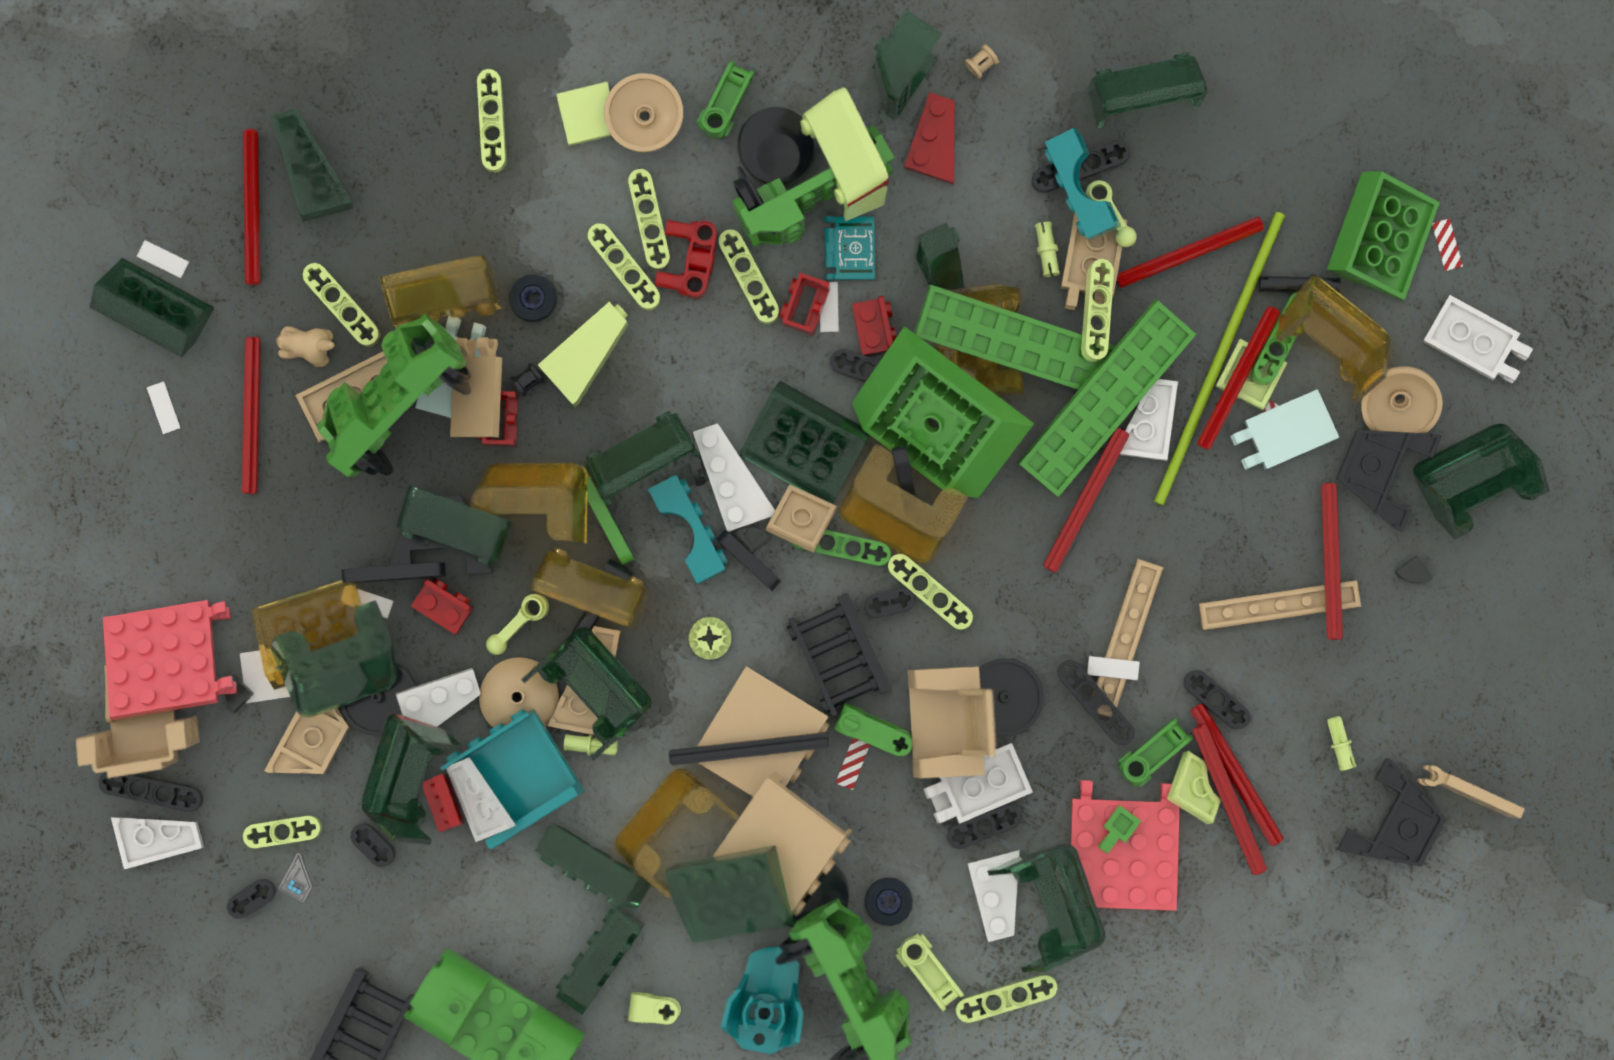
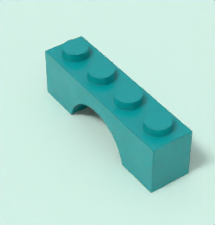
M1072 128L1046 141V157L1050 164L1054 163L1058 173L1055 174L1059 186L1065 188L1067 192L1066 202L1072 213L1075 212L1079 221L1076 222L1080 234L1083 237L1086 236L1087 239L1093 240L1121 227L1111 202L1091 199L1085 194L1080 185V168L1083 161L1090 154L1080 131Z
M674 475L649 488L648 491L661 515L672 514L680 516L693 529L694 545L685 562L696 583L699 585L726 571L724 564L728 563L721 548L717 551L715 550L711 541L716 538L709 525L703 527L699 518L704 515L697 502L691 504L687 496L691 490L685 479L679 480L677 475Z

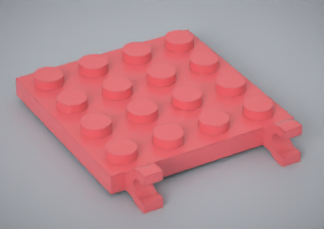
M208 600L103 617L109 717L112 720L219 703L218 695L237 693V685L233 681L232 676L220 678L218 681L216 677L212 621L231 619L230 608L226 607V602H218L211 606Z
M1080 780V799L1072 798L1069 907L1177 910L1180 807L1167 800L1171 783H1160V802L1092 799L1093 781ZM1120 805L1141 820V822L1126 843L1118 839L1110 852L1105 853L1097 847L1109 832L1103 828V825L1116 807Z

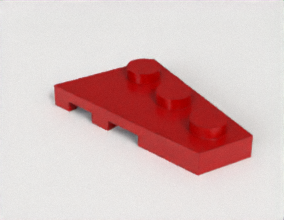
M929 93L904 165L905 169L954 185V100Z

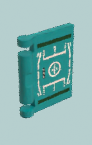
M824 217V223H835V228L824 229L825 268H836V274H825V280H875L874 217H855L848 221H845L844 217Z

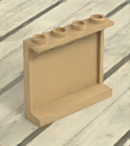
M746 666L698 746L826 732L830 724L826 722L827 715ZM815 749L699 762V764L754 797L767 777L775 772L784 778L781 784L785 787L789 781L795 783L802 771L798 767L803 758L809 760Z
M775 772L767 777L710 859V862L787 920L793 914L797 917L804 909L806 903L803 900L807 894L812 896L821 884L818 879L822 873L827 875L836 863L833 858L837 852L842 854L851 842L848 836L852 830L849 828L844 832L781 784L784 778Z

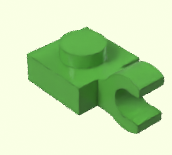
M1118 805L1103 825V828L1109 832L1097 847L1105 853H1109L1118 839L1126 843L1141 820Z

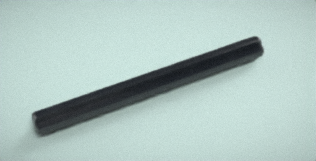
M826 732L672 749L669 751V761L671 765L822 749L829 747V739Z

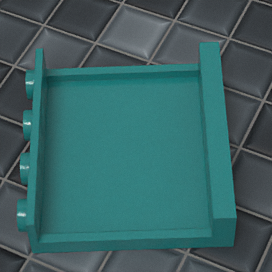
M522 709L511 716V723L506 726L500 723L489 730L491 734L489 737L483 740L480 736L467 744L469 748L462 754L459 750L445 758L448 763L440 767L443 771L452 764L470 758L516 826L494 834L485 840L490 850L585 792L535 709L528 712Z

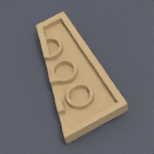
M597 626L593 627L564 693L557 704V708L550 719L549 727L601 736L621 631Z

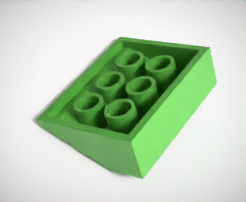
M1362 171L1327 270L1351 282L1394 298L1405 300L1440 202L1382 171Z

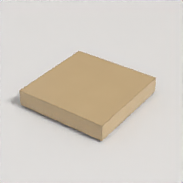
M789 484L766 526V531L814 553L837 510V506Z

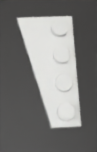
M718 423L694 431L693 434L727 531L731 532L771 518L775 512L774 508Z

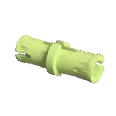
M1043 222L1045 233L1041 223L1035 224L1039 244L1037 253L1041 255L1043 277H1051L1050 266L1052 274L1057 276L1060 274L1056 257L1058 247L1057 244H1054L1052 222Z

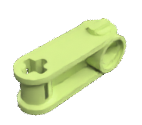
M917 933L904 939L901 946L896 949L898 953L895 956L904 967L909 966L942 1011H945L949 1003L958 996L962 998L964 994L932 953L930 948L933 946L924 934L919 936ZM911 944H917L921 947L920 955L915 958L907 955V948Z

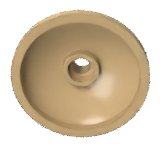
M640 73L622 79L612 88L605 102L604 118L609 133L617 143L631 151L646 153L665 147L677 136L683 122V105L677 90L667 80L654 74ZM648 113L650 118L647 121H643L640 119L641 114Z
M1406 366L1390 368L1375 376L1365 388L1361 400V411L1368 428L1374 431L1427 433L1437 423L1443 406L1441 391L1435 380L1420 369ZM1399 394L1404 395V397L1401 400L1395 399V397Z
M522 657L510 658L495 665L483 679L480 688L481 695H479L482 714L492 727L500 723L506 726L512 722L511 716L522 709H525L526 712L535 709L543 724L547 727L559 702V689L552 673L541 663ZM515 692L521 693L522 700L520 702L513 700Z

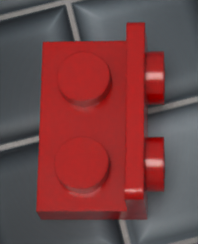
M879 296L878 299L853 303L852 308L862 355L868 356L887 352L897 338L895 327L890 328L888 320L889 317H892L890 301L885 302L884 296Z
M434 578L433 581L426 579L424 581L425 585L411 607L457 635L474 609L468 605L471 600L459 592L455 596L446 591L448 585L437 578Z
M447 773L432 777V779L422 782V787L438 831L443 832L464 824Z

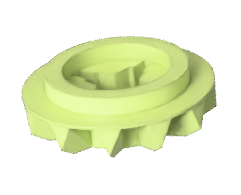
M702 618L690 629L689 643L693 652L699 657L709 660L717 659L728 651L731 644V632L728 626L718 618ZM708 627H710L713 635L722 636V638L713 641L712 650H710V646H708L706 641L698 640V638L707 635Z

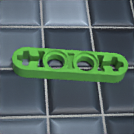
M1296 292L1293 294L1281 311L1251 370V377L1257 384L1267 385L1277 376L1312 308V300L1306 293ZM1301 300L1303 308L1297 312L1296 316L1291 315L1296 307L1295 303ZM1281 322H1291L1294 326V332L1292 334L1284 333L1281 329ZM1270 344H1279L1282 347V355L1273 356L1269 351ZM1268 361L1272 362L1267 370L1269 375L1265 378L1261 377L1259 369H1262Z
M587 469L575 474L577 482L622 565L635 560Z
M826 530L823 536H832L835 541L834 547L831 550H824L818 544L814 552L873 566H883L889 562L891 557L890 548L885 543ZM850 541H856L860 544L861 551L856 556H850L846 553L845 546ZM791 543L797 549L809 551L796 544ZM865 543L870 544L868 550L872 551L882 547L883 553L887 554L886 558H881L880 562H877L874 555L867 554V560L862 559L861 557L865 552Z

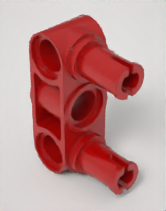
M667 220L665 235L688 239V242L691 243L687 252L685 273L677 275L657 271L655 286L677 290L682 296H687L693 300L701 299L708 290L715 261L717 244L715 225L709 221H691V224ZM702 229L712 231L713 235L709 240H701L698 237ZM693 280H699L703 286L700 291L692 292L688 289L689 283Z

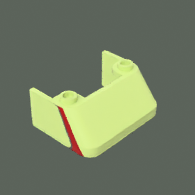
M845 87L833 91L806 111L800 124L803 135H810L813 139L816 138L837 180V189L834 190V195L839 205H844L843 217L845 221H848L884 205L889 178L884 163Z

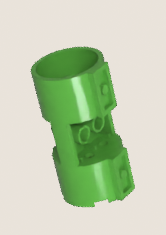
M449 947L440 956L442 960L432 967L409 1004L412 1008L404 1014L405 1019L471 1060H571L586 1035L582 1030Z

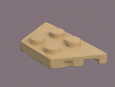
M313 680L265 768V772L326 773L350 725L317 680Z

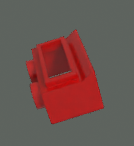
M799 273L798 279L793 278L788 291L792 296L789 304H783L780 318L783 319V326L814 336L831 288L830 283L803 273ZM806 285L817 290L805 324L801 325L792 321Z
M501 391L500 401H505L504 440L492 438H478V440H482L484 446L516 447L518 394L513 391Z

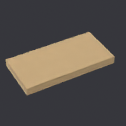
M384 352L296 395L319 443L325 441V439L318 431L317 424L323 418L326 401L330 393L346 382L361 394L364 386L369 381H373L387 363Z

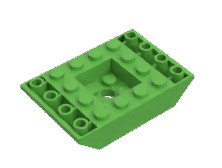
M906 327L901 330L852 401L861 427L866 433L890 451L894 447L905 445L910 466L946 493L973 498L980 497L1034 425L1032 421ZM928 418L935 419L939 423V428L930 426Z

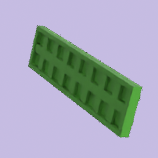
M929 285L914 334L921 339L1077 390L1081 388L1115 347V345L1109 344L1108 352L1104 358L1097 362L1087 361L1081 352V334L933 285ZM1095 343L1089 347L1094 350V355L1100 352V349L1096 348Z
M1155 299L1017 463L1059 497L1196 336V333L1161 302Z

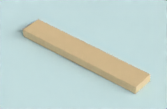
M1137 559L1105 658L1133 661L1163 567ZM1098 676L1096 684L1117 707L1126 679ZM1102 705L1098 708L1097 714L1110 718L1112 710L1109 706Z
M1357 580L1341 583L1342 609L1361 607ZM1325 585L1200 603L1198 607L1202 630L1326 612Z

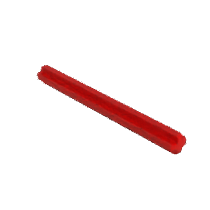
M246 129L243 131L245 283L247 285H259L258 131Z
M1260 217L1253 218L1117 274L1116 282L1120 288L1126 287L1261 232L1264 229L1263 222Z
M1272 306L1266 308L1197 442V445L1201 448L1209 450L1212 447L1280 315L1278 309Z
M247 337L245 339L241 489L244 494H255L258 491L261 339L258 337Z
M1117 428L1112 434L1043 564L1046 569L1055 573L1058 571L1129 438V434L1126 431Z
M1324 483L1321 485L1326 636L1328 640H1340L1343 638L1337 485L1335 483Z
M1203 703L1194 706L1190 713L1198 726L1202 724L1208 726L1229 778L1271 846L1279 844L1284 840L1282 833Z
M1206 724L1199 725L1192 729L1193 735L1253 875L1261 874L1267 870L1266 864Z

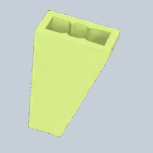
M608 302L538 364L540 369L574 407L580 403L628 327V323L625 320L628 315L618 304L614 307Z

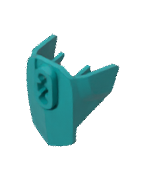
M778 946L763 948L750 954L745 974L727 1000L721 1029L726 1035L732 1036L743 1049L772 1054L784 1047H794L800 1042L803 1011L798 992L800 963L795 960L777 965L775 959L782 952ZM763 1007L770 1010L766 1018H763L759 1012ZM761 1033L764 1035L765 1039L762 1043L755 1041L754 1036Z

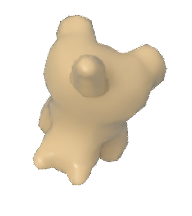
M285 326L276 339L277 345L280 348L278 355L283 359L304 358L315 367H324L330 360L327 356V351L335 347V344L331 342L333 334L327 329L315 328L305 332L294 327Z

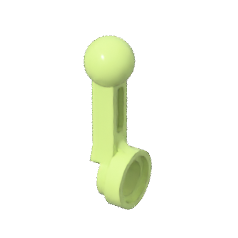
M1100 180L1092 182L1087 187L1086 195L1095 201L1111 202L1121 224V227L1115 229L1116 241L1122 247L1132 246L1136 242L1137 234L1133 228L1126 225L1114 205L1110 185ZM1096 187H1102L1105 189L1107 196L1104 199L1098 200L1093 197L1092 190Z
M537 593L526 596L522 601L518 614L499 634H493L487 639V650L493 655L504 653L507 648V642L529 620H540L547 615L549 611L548 600L543 595ZM531 600L537 601L540 606V611L537 615L530 613L528 609V604Z

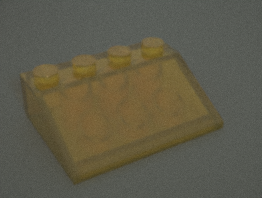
M342 580L252 609L264 674L274 690L376 658L372 635L356 583H342Z

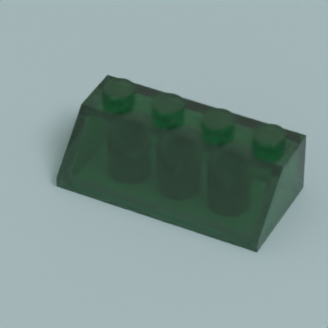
M121 258L94 285L89 307L180 357L195 344L214 309L213 306L124 258Z

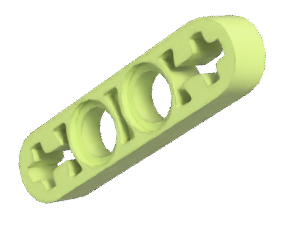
M486 69L477 77L481 158L484 167L488 171L496 173L504 169L507 161L503 91L499 74L492 69ZM487 76H492V79L496 81V83L492 84V93H498V96L488 95V88L486 84H483V81H487ZM494 101L498 104V110L495 114L488 115L484 112V106L487 102ZM490 127H496L500 131V136L494 141L488 140L485 136L487 129ZM486 145L495 147L497 157L501 158V161H497L496 166H492L491 162L487 161V159L492 158L491 148L486 149Z
M636 169L630 174L628 181L646 260L652 269L663 270L670 263V253L652 177L646 170ZM642 175L643 179H648L644 183L646 193L651 191V195L643 194L636 198V194H641L638 184L633 185V182L637 181V176ZM644 200H649L654 204V209L649 214H643L639 210V205ZM651 225L657 226L660 230L659 236L656 239H648L645 236L647 227ZM663 241L664 245H658L660 254L666 255V258L662 259V264H657L656 261H651V258L655 257L653 246L648 249L647 245H656Z
M601 223L593 225L588 231V239L593 248L642 309L653 310L657 308L661 298L654 284L609 227ZM597 230L601 233L607 232L604 237L610 246L604 252L601 251V249L605 248L604 244L600 240H593L596 237L595 231ZM613 250H620L624 254L623 260L618 264L609 261V254ZM630 270H635L640 274V279L635 284H628L625 281V275ZM645 281L648 284L643 286L648 294L655 293L652 304L648 301L642 302L644 296L640 290L636 294L633 292V290L640 288Z
M725 230L719 237L720 249L757 319L763 324L775 322L779 317L778 305L742 236L735 230ZM726 237L737 238L735 246L738 252L741 249H744L745 252L738 253L730 259L729 255H734L730 246L725 247L723 245L726 243ZM741 258L749 260L751 264L750 269L747 272H739L735 267L737 260ZM754 281L761 283L763 286L762 292L756 296L751 295L747 290L748 285ZM768 295L769 299H764L768 308L773 307L775 309L772 311V317L761 316L760 313L763 312L760 302L755 305L753 301L761 300Z
M1105 259L1096 260L1087 270L1081 352L1083 357L1090 362H1097L1104 358L1109 347L1114 268ZM1099 267L1106 273L1101 279L1100 273L1095 271ZM1094 291H1100L1104 295L1105 301L1103 304L1094 302L1092 296ZM1096 316L1101 319L1103 323L1101 330H1096L1091 326L1090 321L1092 317ZM1095 336H1101L1098 339H1096L1095 343ZM1094 343L1096 348L1100 349V352L1095 355L1094 350L1089 348Z
M317 263L307 265L303 271L305 283L360 344L366 347L377 344L380 339V331L371 319L322 265ZM312 270L316 272L321 270L322 272L319 276L327 284L322 287L316 280L310 281L312 278L310 272ZM331 288H336L340 292V297L336 302H328L326 299V292ZM347 308H355L357 311V318L352 322H347L343 318V313ZM361 323L367 330L373 328L374 331L371 333L373 338L371 340L367 338L362 340L364 334L356 326Z
M897 554L891 557L888 562L889 573L929 608L957 630L966 629L971 625L973 620L972 612L908 556ZM903 559L906 561L905 568L908 571H911L912 567L917 571L910 576L908 582H905L903 578L907 575L901 570L896 573L893 561L897 560L900 562ZM916 576H923L927 579L928 586L925 590L917 591L914 589L912 582ZM943 593L947 596L948 604L944 608H937L933 604L935 594ZM953 601L958 605L953 608L958 613L965 611L967 613L965 616L966 624L961 622L957 625L954 622L956 617L951 612L948 617L943 614L951 607Z
M1042 974L971 995L959 1000L955 1008L956 1014L961 1021L970 1023L1048 1000L1056 994L1057 983L1050 975ZM1044 979L1047 983H1052L1048 994H1044L1042 990L1036 991L1034 993L1037 997L1032 999L1031 990L1027 986L1028 983L1033 982V988L1041 986V980ZM1016 987H1022L1027 992L1026 999L1022 1002H1016L1012 999L1011 994ZM990 995H998L1001 999V1005L996 1010H991L986 1006V999ZM981 998V1004L985 1011L984 1014H980V1009L973 1010L971 1017L960 1013V1010L964 1009L965 1003H969L970 1006L978 1005L976 999Z

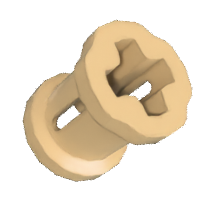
M986 44L981 47L982 50L973 58H967L964 61L966 67L977 79H980L982 73L993 64L997 65L999 63L996 54Z

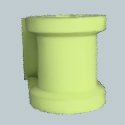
M642 992L631 993L629 1021L666 1025L675 1022L681 1013V1005L675 998ZM667 1004L670 1005V1010L674 1011L669 1017L666 1016V1012L661 1010Z

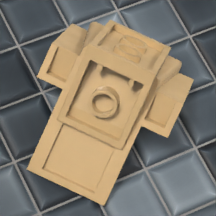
M105 665V718L107 723L110 722L111 730L90 733L76 739L78 766L92 764V769L95 773L107 771L108 778L163 769L179 761V749H185L200 742L197 715L176 719L175 710L112 720L109 717Z
M979 667L907 670L913 744V777L938 778L985 775L984 756H996L992 690L980 689Z

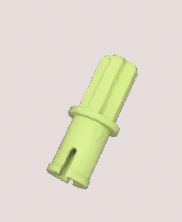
M1340 716L1329 718L1327 723L1333 740V744L1330 746L1334 748L1339 770L1343 771L1356 767L1350 745L1352 740L1347 739L1342 718Z
M566 734L564 738V751L585 752L588 756H591L592 753L616 755L618 750V741L615 739L595 738L592 734L589 737Z

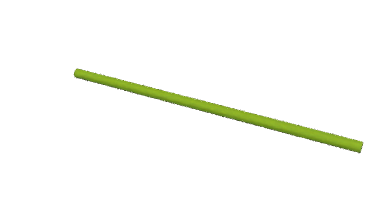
M1275 212L1155 497L1154 502L1164 506L1283 223L1285 215L1280 212Z

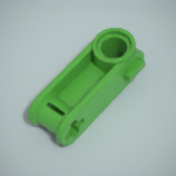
M734 61L729 62L706 110H702L697 120L698 128L703 130L709 138H728L734 126L732 121L751 85L755 71H746L736 66ZM713 118H718L723 123L718 128H711L708 122Z
M844 704L834 726L836 731L848 737L861 740L896 756H905L912 749V735L909 731L850 704ZM904 737L907 745L902 744L900 748L896 747L895 740Z
M1175 717L1132 753L1128 751L1117 760L1119 762L1117 767L1126 781H1129L1134 787L1137 785L1142 787L1152 778L1151 774L1188 744L1193 737L1191 734H1186ZM1133 761L1138 762L1141 766V773L1136 777L1132 776L1128 771V767Z

